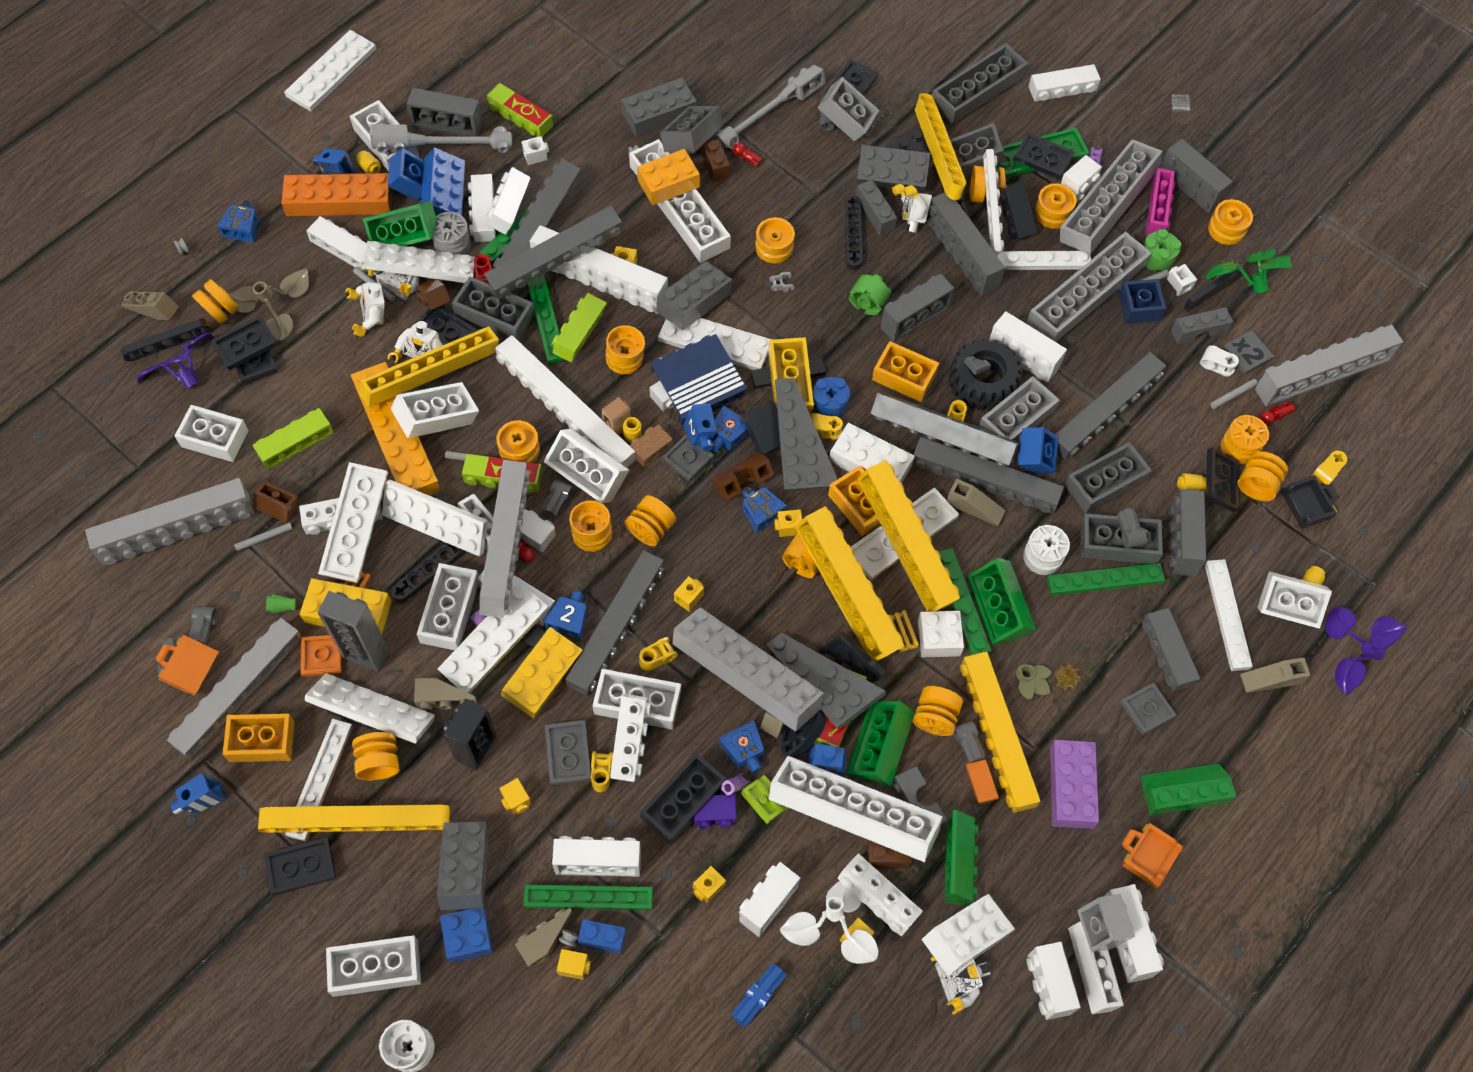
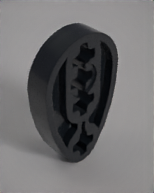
M821 710L814 714L796 732L786 725L781 741V752L784 756L796 759L806 752L817 740L824 729L826 721L825 715Z

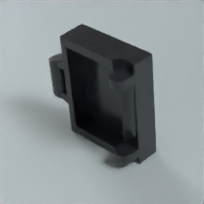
M774 400L741 414L742 418L740 420L747 427L756 448L754 449L755 453L764 454L780 447L778 414Z
M1315 475L1293 482L1280 490L1301 529L1333 519L1337 514V510L1332 504L1338 499V496L1331 485L1321 486V482Z

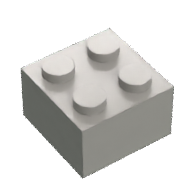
M1121 894L1099 897L1077 910L1091 952L1113 949L1135 937L1134 928L1130 922L1126 904Z

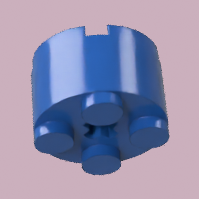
M835 377L817 380L813 389V411L815 413L840 418L847 411L850 390L845 380Z

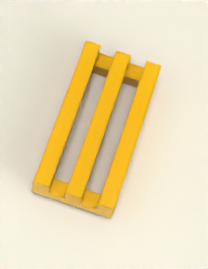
M906 610L901 613H894V615L890 614L889 616L892 618V621L896 619L906 645L898 649L899 653L918 648L919 644ZM900 618H902L903 621H904V624H905V626H906L907 632H908L909 637H910L911 642H912L911 645H910L909 639H908V637H907V634H906V632H905L904 626H903L902 621H901Z

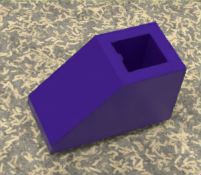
M735 794L714 795L694 816V826H699L700 829H708L713 825L729 828L736 824Z

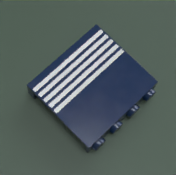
M717 334L712 336L706 335L701 341L691 342L685 348L679 351L674 350L664 358L659 357L651 363L650 371L651 373L655 372L678 412V421L681 426L692 405L710 403L713 411L745 396L747 392L745 383Z

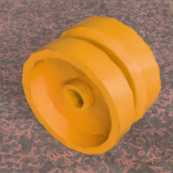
M1059 183L1045 186L1040 191L1034 210L1037 221L1044 227L1059 229L1074 211L1077 202L1075 193L1066 185Z
M1224 200L1218 204L1209 221L1208 230L1210 235L1221 244L1233 245L1241 242L1253 221L1252 211L1245 203L1239 200Z
M776 217L762 221L756 231L755 249L757 255L765 262L773 264L788 260L794 249L795 232L792 225L788 221Z
M211 278L204 284V288L211 294L209 297L202 290H197L192 295L221 325L228 320V316L221 310L223 307L230 314H234L240 309L232 300L233 298Z
M521 420L504 424L496 437L500 458L535 463L540 454L538 434L535 428L528 422Z

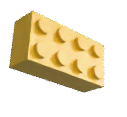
M806 337L769 340L768 354L773 399L776 407L775 379L794 378L808 412L812 414L814 403Z
M311 578L299 614L305 623L325 627L317 612L328 591L334 593L339 591L346 594L350 599H361L367 603L382 635L392 603L388 593Z
M550 627L504 686L501 696L534 719L573 668L582 653V649Z

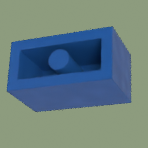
M583 919L578 943L582 947L622 954L626 930L623 927Z

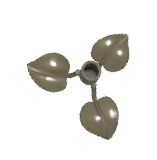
M307 269L299 270L284 278L280 284L281 290L273 288L271 285L267 286L265 282L260 281L255 283L254 286L242 287L235 292L229 293V295L240 307L237 310L239 313H250L256 308V302H266L274 315V318L266 321V325L277 341H283L292 333L294 324L292 318L286 313L277 316L269 302L272 298V291L284 296L288 294L291 298L303 296L309 289Z

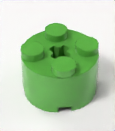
M1159 229L1148 235L1143 246L1152 254L1145 267L1152 271L1169 270L1174 265L1180 252L1181 242L1165 229Z
M877 274L873 276L861 275L850 291L849 300L858 310L863 308L866 310V314L877 315L892 292L882 282L881 276Z

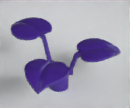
M204 333L183 346L185 352L141 372L137 376V383L139 384L143 377L152 370L165 368L178 381L181 380L186 389L195 385L199 380L194 374L196 371L193 368L190 356L193 350L189 349L197 342L214 339L211 333ZM186 356L188 359L190 369L188 368V366L184 368L183 364L181 363L184 361ZM177 362L181 368L178 371L179 375L168 366Z
M1344 607L1332 609L1326 621L1327 634L1334 639H1341L1346 633L1363 644L1361 650L1363 655H1365L1355 657L1353 661L1349 658H1344L1337 665L1335 679L1343 693L1348 695L1362 683L1366 676L1365 665L1359 660L1369 661L1370 658L1381 660L1385 655V649L1395 643L1406 631L1407 627L1388 616L1380 617L1372 624L1370 629L1372 634L1370 636L1371 641L1367 642L1350 631L1356 624V617L1352 611Z

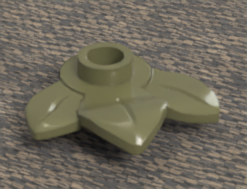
M1024 664L1019 666L1016 671V677L1020 681L1018 689L1021 695L1027 700H1031L1034 693L1040 696L1049 695L1050 687L1046 678L1052 672L1043 665L1032 667L1031 665ZM1022 673H1028L1029 677H1024Z

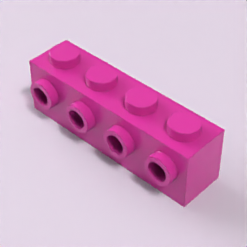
M1157 168L1152 181L1145 235L1147 236L1159 229L1169 230L1170 222L1168 218H1170L1172 212L1170 205L1174 197L1172 191L1176 183L1174 181L1175 171Z

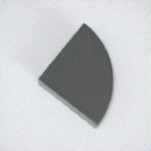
M967 357L964 361L974 375L990 369L991 366L986 360L974 359L975 357Z

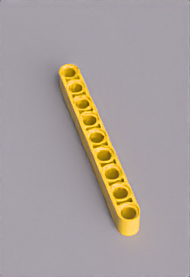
M922 93L919 95L915 107L916 116L947 197L952 200H959L963 194L966 180L934 98L929 94Z
M447 805L264 807L259 809L258 831L264 833L443 830V823L450 822V807Z

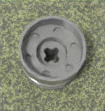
M444 212L436 216L432 236L435 251L466 255L471 248V240L465 218L455 212Z

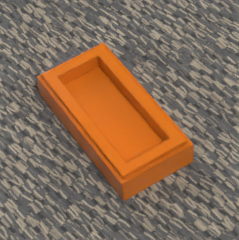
M986 759L966 764L965 767L978 805L998 800L999 797Z

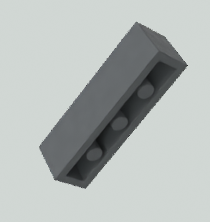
M1167 608L1148 613L1142 621L1143 630L1145 633H1148L1152 650H1155L1158 656V664L1165 672L1167 685L1171 686L1173 692L1195 686L1200 677L1170 609Z

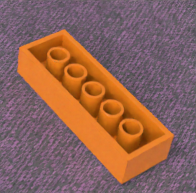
M389 173L284 175L281 204L286 216L378 215L391 211L393 188L388 186Z

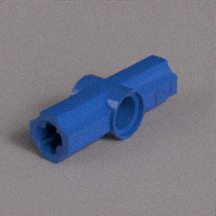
M772 963L762 977L752 984L744 995L745 998L731 1014L736 1022L746 1028L758 1011L767 1005L773 997L774 991L787 976L782 969Z

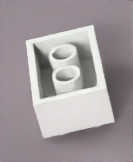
M191 405L175 434V438L183 448L233 462L249 430L242 419Z
M1269 571L1257 608L1261 613L1320 629L1332 591L1326 586Z
M781 862L777 866H771L766 873L767 877L764 883L759 882L752 891V898L750 900L746 898L739 907V922L758 937L762 935L799 886L800 877Z
M1057 942L1035 947L1028 955L1027 966L1034 975L1033 987L1035 992L1039 993L1041 1014L1045 1015L1046 1020L1072 1015L1080 1008V1004L1062 943Z

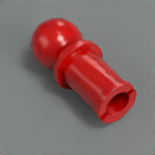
M736 143L733 146V153L736 156H743V161L747 160L756 168L761 165L755 160L762 163L763 158L753 153L750 148L746 150L743 143Z
M1289 401L1281 406H1274L1271 411L1266 410L1262 412L1260 419L1265 424H1272L1275 419L1281 420L1283 416L1295 412L1294 404Z
M520 539L518 548L521 559L524 562L533 561L536 556L535 551L527 547V543Z

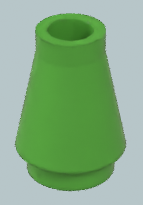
M275 594L267 596L266 611L271 612V614L296 610V599Z

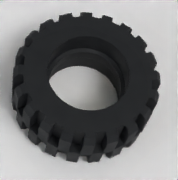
M977 339L973 340L971 344H964L963 348H959L956 352L949 373V384L953 388V394L959 396L958 400L967 403L968 407L990 411L1018 388L1022 373L1020 360L1018 357H1015L1016 353L1012 349H1007L1008 346L1004 343L1001 345L996 340L988 341V339H982V341H979ZM967 357H975L974 359L986 360L991 364L990 369L994 370L1001 380L994 383H984L975 379L971 375L969 367L965 364V359Z

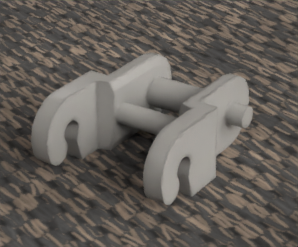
M783 272L780 275L771 276L769 280L773 282L772 291L783 290V292H788L789 288L794 290V285L783 284V279H786V276L788 278L792 277L791 273Z

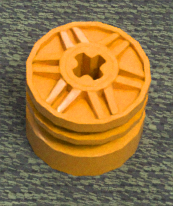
M974 166L970 183V202L983 203L986 195L984 166ZM999 167L997 171V189L1006 186L1005 170L1003 167Z
M619 326L609 332L606 339L605 357L606 363L611 370L619 374H631L641 367L645 348V340L642 333L631 326Z
M1243 415L1233 420L1221 440L1222 452L1239 460V464H1247L1251 455L1255 452H1260L1268 441V428L1262 420L1255 416Z
M1255 452L1249 458L1238 480V487L1244 494L1255 500L1271 501L1276 497L1288 473V466L1281 458L1272 453Z
M646 495L637 505V510H633L630 516L626 518L625 525L638 540L655 547L660 542L659 539L664 537V532H667L676 522V517L671 509L662 501L653 496Z
M597 501L581 502L573 508L569 521L574 543L578 548L589 552L605 548L612 538L611 519L608 509L604 504Z
M926 686L922 690L919 699L920 706L916 709L913 723L919 729L934 735H953L957 723L956 716L960 713L963 700L957 693L937 686Z
M374 732L358 736L353 740V755L357 758L354 762L357 779L367 781L381 780L393 777L399 773V759L395 755L397 752V746L395 745L397 741L394 734Z

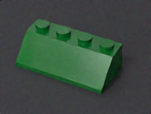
M428 201L363 218L369 241L405 246L432 239L436 215L432 202Z
M996 558L967 575L992 645L1021 639L1036 630L1009 560Z
M877 701L867 710L846 775L876 786H891L915 712L901 701Z
M1219 764L1139 776L1150 816L1229 804L1236 798L1231 777Z
M953 810L947 820L944 903L970 906L977 896V887H973V879L977 878V866H974V858H977L978 846L974 845V838L978 836V825H975L974 817L958 810Z

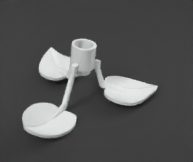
M840 881L828 891L826 895V911L822 912V917L818 923H816L813 915L807 912H799L792 915L780 928L781 934L787 940L794 944L805 946L813 944L819 939L820 932L817 928L822 925L826 917L833 922L840 920L844 933L848 938L841 945V951L845 959L852 963L860 964L874 962L878 957L877 944L868 932L856 930L852 936L849 934L843 911L850 913L857 910L861 905V901L853 892L845 888Z

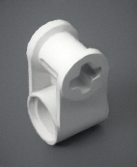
M1208 346L1200 364L1205 369L1227 377L1234 373L1239 359L1236 355L1216 346Z

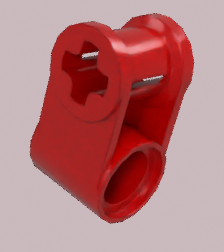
M479 254L474 258L476 279L489 284L485 273L492 270L490 259L485 254Z

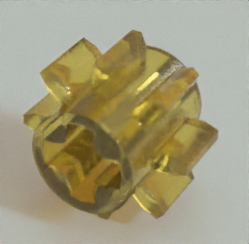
M1071 664L1065 668L1061 665L1058 669L1059 672H1056L1054 676L1058 678L1057 686L1061 685L1065 690L1070 686L1074 689L1077 685L1076 682H1079L1081 679L1080 676H1077L1079 669H1074L1071 667Z

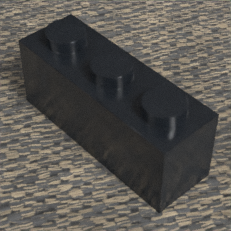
M1024 181L998 188L1000 191L999 201L1003 206V216L1007 221V231L1011 239H1020L1036 233L1037 229Z

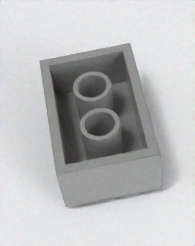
M843 77L831 85L817 107L853 141H856L866 133L879 112L870 101Z

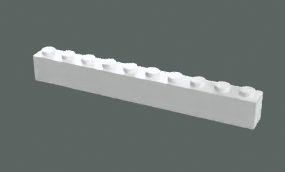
M511 335L495 348L498 362L501 365L505 364L509 372L513 376H517L524 387H529L533 395L537 399H541L548 410H553L561 422L569 425V429L581 435L626 468L636 460L635 451L515 337Z

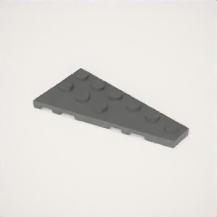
M775 379L784 491L829 488L830 484L838 480L795 379Z
M780 633L766 644L767 648L780 663L824 693L820 710L837 730H840L886 695L885 690L784 633Z

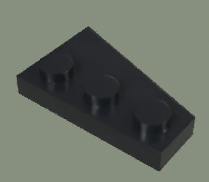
M843 631L838 633L819 650L824 655L828 653L835 657L834 661L841 664L843 662L847 664L853 672L867 677L866 680L874 683L886 672L878 662L871 658L864 649L860 648Z

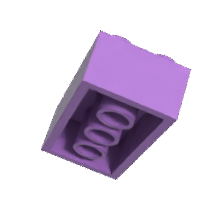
M1054 740L1050 746L1052 826L1094 829L1099 823L1095 742Z

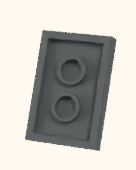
M585 720L545 725L550 786L591 781Z

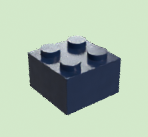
M1159 280L1123 282L1119 291V298L1126 323L1161 321L1166 305Z

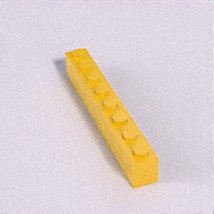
M488 326L360 380L359 394L368 407L374 406L496 353L495 348L498 346L499 339Z
M983 652L964 657L960 670L962 675L966 676L968 693L972 694L974 699V710L976 713H979L981 719L979 720L980 728L986 733L987 748L992 750L994 756L992 758L995 769L999 770L1000 785L1006 790L1007 805L1009 808H1012L1013 813L1035 808L1041 801L988 653Z

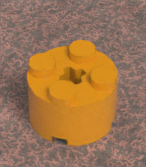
M796 534L784 551L782 559L790 569L795 567L798 570L797 574L806 578H813L818 572V568L799 534Z

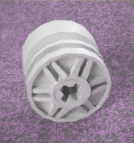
M1044 525L1036 528L1024 549L1023 558L1027 567L1040 575H1049L1058 571L1069 551L1070 542L1068 536L1056 526Z
M400 1020L392 1023L383 1032L379 1044L380 1054L385 1063L402 1072L422 1070L433 1057L435 1047L430 1032L410 1020ZM408 1044H411V1047L413 1048L411 1052L408 1051Z

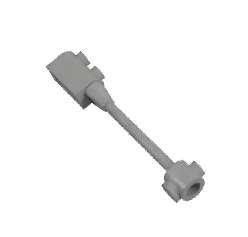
M812 65L808 69H801L800 75L796 78L793 76L789 78L788 85L777 98L734 129L730 126L724 130L719 129L715 133L714 139L719 140L723 150L728 147L733 149V146L739 143L737 134L781 102L794 97L804 100L826 84L824 69L816 65Z
M371 124L370 139L372 149H377L380 153H385L388 149H395L398 152L402 148L408 149L425 144H491L492 148L498 149L500 153H505L512 147L511 132H507V129L502 126L496 127L490 137H439L410 133L407 131V125Z

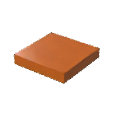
M330 635L301 637L302 677L325 675V673H343V658Z

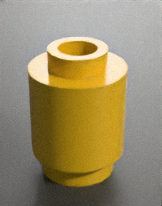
M361 151L357 154V164L367 174H377L380 171V161L370 152Z
M629 417L623 423V436L626 441L631 443L633 439L642 437L641 422L635 417Z
M1183 473L1178 477L1177 487L1180 490L1188 489L1205 492L1206 477Z
M1311 566L1305 572L1302 580L1322 585L1325 580V571L1320 567Z

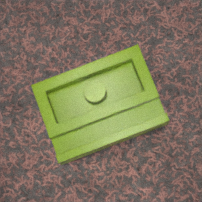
M763 775L760 779L745 787L741 794L765 823L768 824L784 811H787L789 807L769 800L771 782Z

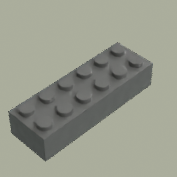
M1008 44L1002 45L932 91V97L939 113L953 125L1023 79L1029 63Z
M945 192L931 198L926 218L927 224L933 228L937 238L941 239L946 250L952 254L955 263L962 268L965 277L970 279L974 289L983 296L1000 288L1005 266L958 202L948 198Z
M328 591L317 613L340 655L345 660L379 672L389 650L367 603L361 599H350L346 594L339 591L336 593Z

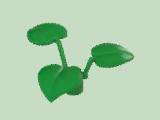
M1275 249L1259 251L1246 258L1248 263L1257 262L1259 272L1253 274L1252 279L1249 278L1239 264H1234L1233 261L1215 265L1208 271L1206 279L1208 281V279L1214 276L1227 274L1238 268L1247 279L1249 285H1253L1254 292L1259 294L1269 290L1267 269H1292L1291 258L1288 255L1274 257L1276 254ZM1262 260H1268L1267 262L1261 264Z

